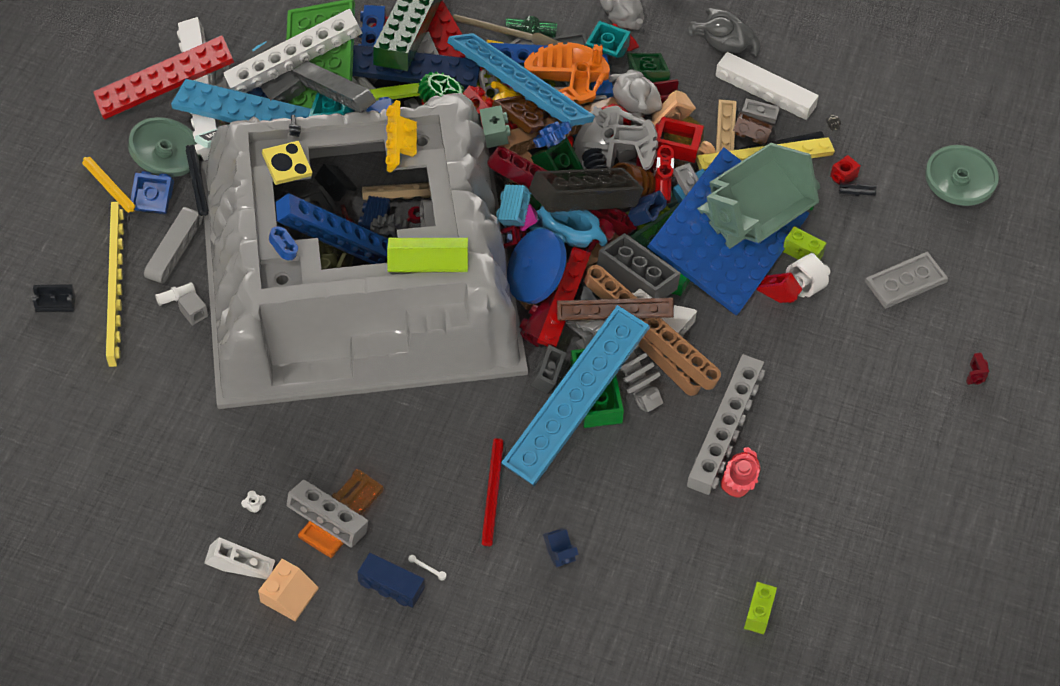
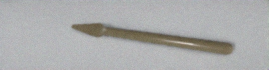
M456 14L452 16L456 22L527 39L535 45L548 46L549 44L558 45L560 43L541 33L531 34Z

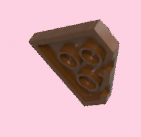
M524 95L493 101L492 107L501 105L502 112L507 113V118L513 124L521 127L525 133L533 134L543 129V110L538 108L534 102L527 100Z

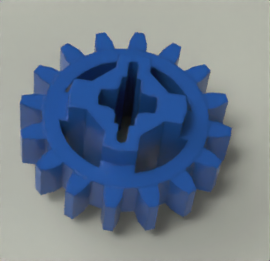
M556 121L539 130L540 134L533 138V141L537 148L544 147L545 145L548 148L565 139L566 134L572 131V128L568 121L563 123Z

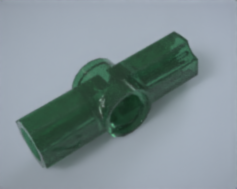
M528 16L525 19L506 18L505 27L531 34L541 33L548 37H556L557 23L539 21L535 16Z

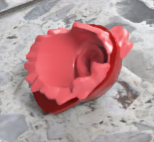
M749 447L744 448V452L734 455L728 462L721 480V488L728 495L740 498L745 496L750 489L753 490L755 488V483H758L760 463L755 451H752Z

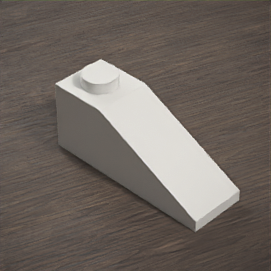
M219 537L210 545L204 564L225 572L267 579L272 573L275 560Z

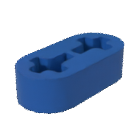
M278 226L273 227L269 234V242L281 258L285 260L295 259L298 252L296 242L286 229Z

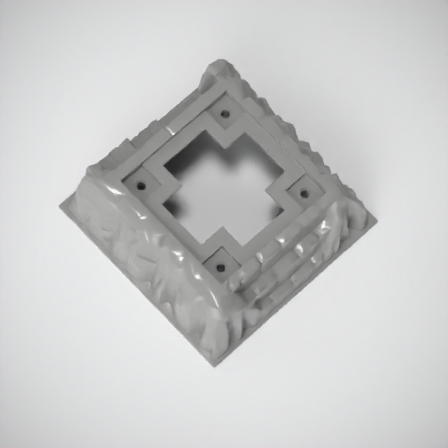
M462 93L446 94L441 97L437 95L431 97L424 105H420L416 109L400 107L401 117L417 122V154L411 157L400 153V164L394 169L403 170L427 167L435 226L397 230V237L468 238V272H387V263L321 270L318 238L294 240L298 246V252L293 260L281 258L269 242L271 229L277 227L273 190L274 181L262 155V149L299 141L309 165V158L386 151L387 157V109H383L380 113L371 110L369 112L363 111L362 113L357 111L350 112L345 115L339 113L309 116L306 119L296 117V125L301 126L299 137L289 135L291 119L287 118L260 121L253 116L249 121H233L229 125L218 126L217 132L211 140L208 160L200 162L201 176L209 209L208 215L204 216L218 409L528 375L523 339L520 334L521 328H519L520 322L516 299L511 294L509 283L507 282L509 260L507 249L503 245L505 244V237L500 232L503 226L496 216L499 204L493 170L487 163L490 157L489 148L486 145L485 134L480 120L481 115L476 111L473 102Z

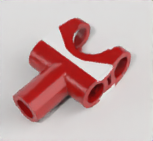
M662 145L659 147L654 161L655 192L661 191L667 203H670L672 174L674 171V151L672 147ZM663 149H667L670 151L671 155L669 156L665 153H660V151Z

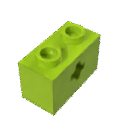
M794 226L785 238L783 246L785 249L783 252L797 260L813 253L821 260L826 242Z
M760 582L756 583L744 629L764 635L777 587Z

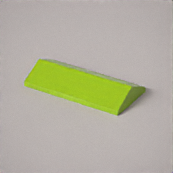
M419 83L370 89L376 101L381 97L399 99L420 96L418 93Z
M388 238L387 272H468V238Z

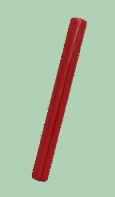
M501 438L493 439L482 533V545L489 547L493 545L504 444Z

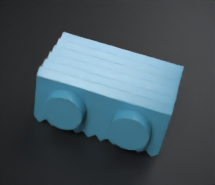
M505 185L504 191L501 192V205L497 210L496 216L498 221L504 226L525 225L524 222L531 198V191L526 186Z

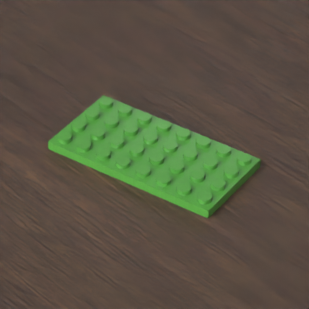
M341 0L288 10L286 40L348 9L352 11L355 17V1ZM354 39L311 59L309 62L352 81ZM304 86L306 90L288 103L311 109L317 92Z

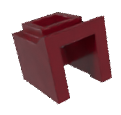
M515 226L500 230L502 234H512L513 241L503 244L505 249H515L519 241L527 235L526 230L522 231L520 227Z

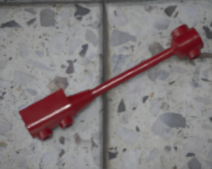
M599 218V226L606 235L607 244H609L616 231H614L613 225L608 220ZM592 240L584 251L591 253L596 244H599V240ZM556 291L543 302H540L539 305L534 304L529 311L531 314L529 320L524 318L519 326L522 329L520 331L522 337L536 347L540 346L537 341Z

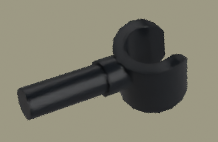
M291 115L289 135L299 137L301 126L296 125V116Z

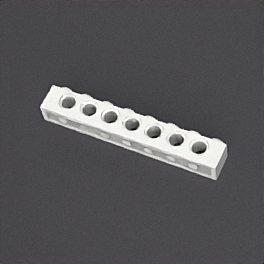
M348 9L223 73L231 90L246 93L293 70L303 62L323 55L327 51L339 47L341 44L363 33L352 11Z

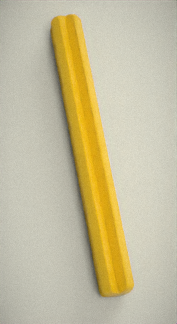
M84 157L82 164L119 202L127 213L134 212L135 204L91 157Z

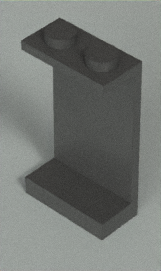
M269 40L243 58L242 62L273 48L274 44ZM292 70L260 86L270 101L277 100L288 103L306 90L298 78L295 79Z

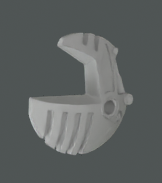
M596 106L593 107L594 111L591 112L595 115L593 122L585 123L581 127L573 145L576 148L575 153L583 169L585 170L582 155L591 148L602 149L607 162L608 173L614 166L617 148L636 150L643 169L646 171L650 169L656 158V149L658 148V141L656 140L658 138L657 131L652 121L649 119L644 121L637 118L633 114L623 111L619 106H611L603 110ZM623 117L628 120L638 122L642 125H623ZM605 187L596 190H607V188Z

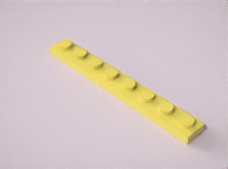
M829 137L777 144L811 154V158L833 156L835 152ZM765 146L732 150L730 152L743 161ZM718 153L697 155L696 162L699 170L704 169L705 171Z

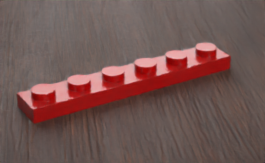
M573 246L537 343L547 347L551 345L556 348L566 322L557 320V301L574 300L591 255L590 252Z

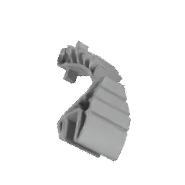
M606 320L566 321L568 327L582 337L575 342L577 347L585 349ZM633 350L620 368V371L623 370L626 376L623 379L630 385L627 388V392L633 393L641 410L649 412L663 404L658 388L649 384L661 375L659 372H655L646 376L645 372L654 367V364L651 362L642 367L640 360L648 355L644 353L637 357Z

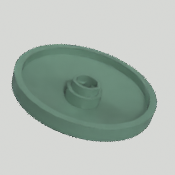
M161 117L145 119L133 127L128 139V149L131 157L140 167L152 174L159 175L163 173L170 175V177H178L190 172L186 146L197 144L191 129L178 121Z
M950 145L937 150L929 158L925 170L926 181L930 189L938 197L952 204L963 206L980 204L989 199L995 192L999 179L998 170L994 162L986 154L973 147L964 145Z

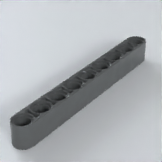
M309 61L303 62L292 70L295 79L298 78L302 85L359 113H362L376 102L369 89Z

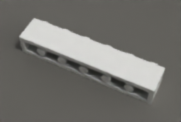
M729 52L717 64L716 77L805 120L808 119L817 106L819 95Z

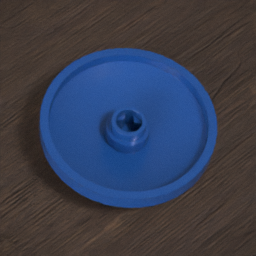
M536 229L525 235L516 245L508 263L507 282L509 283L511 294L517 300L528 304L541 302L550 296L558 286L566 265L565 245L558 234L547 229Z

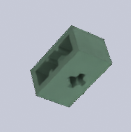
M501 105L480 109L487 148L509 144L507 136H511L509 125H505V123H508L507 113L502 112Z

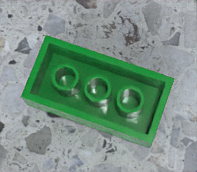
M585 349L571 350V367ZM616 375L582 420L584 428L620 424L623 422L624 409Z

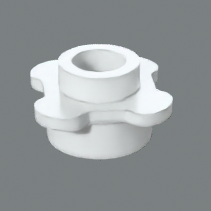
M249 491L247 498L242 500L241 504L243 508L256 513L262 508V504L266 502L264 496L257 495L255 491Z

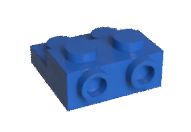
M146 171L135 173L130 199L136 206L134 210L167 214L169 198L171 199L174 185L172 177L163 173L159 174V176L152 175V173Z

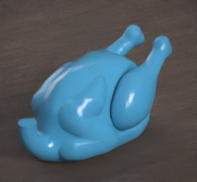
M564 202L542 206L536 212L537 219H542L544 227H539L535 224L529 227L530 231L536 229L550 230L558 234L563 242L567 243L570 247L586 248L595 239L599 240L601 246H606L607 244L606 235L601 230L599 219L585 208L580 209Z

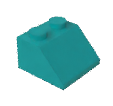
M599 21L585 46L593 49L595 44L598 46L602 45L603 53L617 58L623 57L629 47L631 32Z

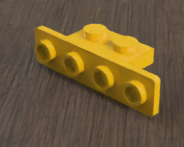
M398 100L390 105L386 111L388 123L386 126L387 157L385 162L387 164V172L390 173L400 164V153L411 157L417 154V122L400 116V101Z

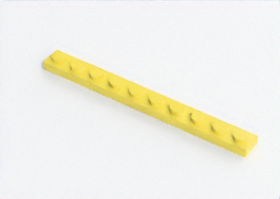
M111 202L106 339V358L109 367L117 366V359H120V347H117V345L121 342V334L118 331V327H121V316L118 315V311L122 310L121 299H119V295H122V285L119 284V280L123 279L122 269H120V265H123V255L120 253V250H123L121 235H124V227L121 224V220H124V210L120 209L119 202Z

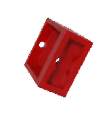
M662 117L660 123H656L655 127L658 136L656 139L658 141L656 151L662 145H668L672 147L675 159L695 163L704 126ZM663 132L692 138L693 140L690 146L664 140L661 137ZM663 149L660 151V153H665L669 156L671 155L670 151L667 149Z

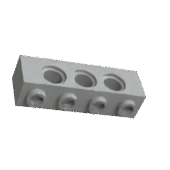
M303 479L288 493L287 507L341 540V542L352 548L366 534L369 520Z

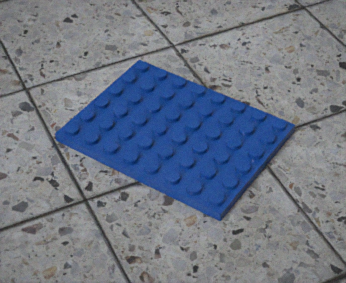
M723 147L647 247L730 312L737 315L784 251L785 238L794 226L800 228L810 213L805 211L759 243L744 239L729 249L725 244L726 239L721 233L717 234L709 224L711 220L705 213L701 214L697 209L708 202L707 196L712 193L709 182L741 162L739 158Z

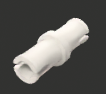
M190 282L177 288L175 286L171 287V290L156 294L155 297L158 305L161 306L174 300L177 302L183 295L195 291L193 283Z

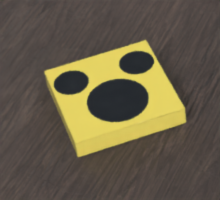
M299 141L262 149V155L275 185L312 176L313 172Z

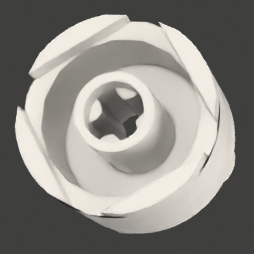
M810 253L789 265L786 273H792L803 290L798 296L810 297L828 285L830 269L815 254Z

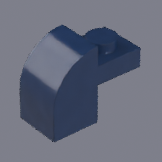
M560 528L543 534L548 553L556 567L576 561L575 556L579 555L576 546L571 545L567 529Z

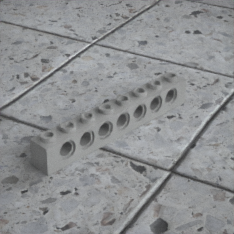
M742 354L689 475L687 487L710 495L712 488H717L720 479L717 476L719 473H723L726 462L724 460L725 457L729 458L733 449V446H731L732 441H737L740 432L737 429L739 426H743L746 415H744L745 410H750L753 400H750L751 396H756L759 388L757 382L758 380H763L766 371L763 370V361Z

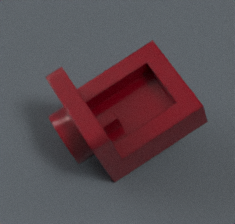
M975 353L970 362L972 371L969 372L967 377V385H978L985 382L989 373L987 360L983 358L982 353Z

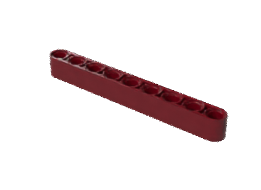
M498 147L487 161L488 166L492 170L520 185L526 186L529 190L553 203L564 202L580 209L585 208L598 219L604 218L608 220L619 236L624 233L629 236L637 228L631 222L628 214L505 147Z

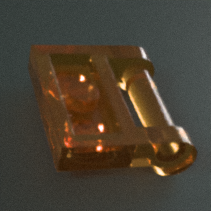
M356 469L352 473V477L341 489L331 496L354 512L362 515L384 491V486L361 470ZM358 481H361L360 485L347 499L343 498Z

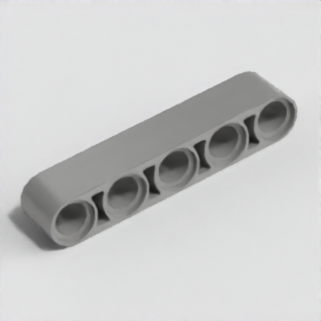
M183 207L148 262L144 271L145 278L161 284L166 282L202 223L203 216H200L198 211Z

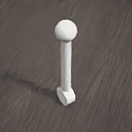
M415 555L409 556L408 560L410 563H416L434 573L441 581L446 579L445 572H438L416 559Z

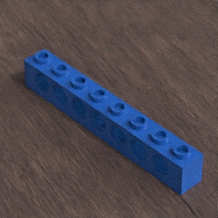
M290 193L276 201L277 222L313 238H318V240L371 264L387 263V238Z

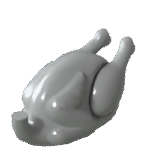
M600 0L601 6L608 15L609 20L617 24L619 28L629 30L641 29L644 14L640 0Z
M628 70L623 74L609 75L610 82L616 81L612 88L616 103L624 107L630 114L645 121L643 118L645 114L650 115L662 109V101L657 87L645 78L641 72Z

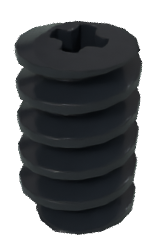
M591 148L586 150L582 155V160L584 161L588 185L595 189L609 186L611 179L609 178L610 174L608 173L607 162L602 149Z

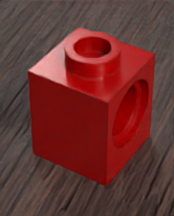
M847 155L832 166L830 177L839 185L840 182L850 183L858 177L861 165Z

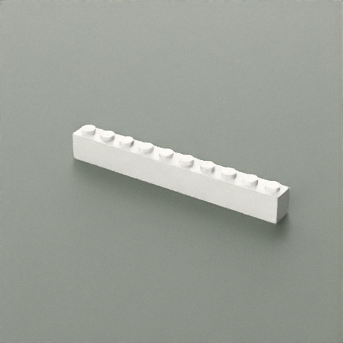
M198 17L178 23L179 30L177 35L181 41L179 43L181 52L206 42L204 29ZM211 73L194 80L213 85ZM191 113L193 116L191 123L195 129L193 131L194 139L196 135L217 129L220 126L217 119ZM198 143L195 144L197 154H201L204 161L208 160L210 148L207 149Z

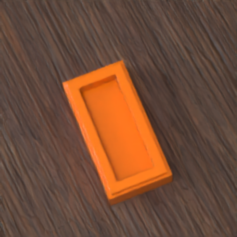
M311 521L298 534V538L330 558L344 544L341 540Z

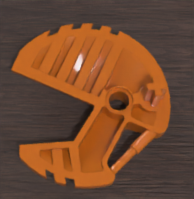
M560 42L558 45L549 44L546 48L544 46L540 47L535 54L532 52L524 62V68L540 79L570 82L569 87L558 91L577 104L593 102L596 99V92L599 86L602 85L604 80L609 79L610 74L609 65L602 56L603 46H598L597 44L594 45L593 49L585 45L569 42L567 44ZM596 81L593 90H589V84Z

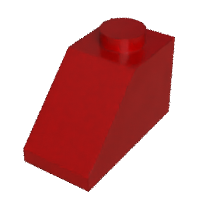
M792 273L766 275L756 288L757 291L779 303L794 302L803 290Z

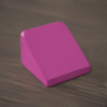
M531 204L528 205L525 225L520 226L522 231L537 222V212Z

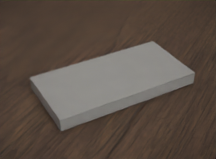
M928 252L865 279V283L885 309L948 281V277Z

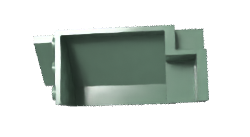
M769 143L710 181L712 193L707 196L708 202L697 209L701 214L705 213L711 220L709 224L717 234L721 233L726 239L725 244L729 249L744 239L759 243L819 203L817 190L820 189V183L814 175L811 154Z

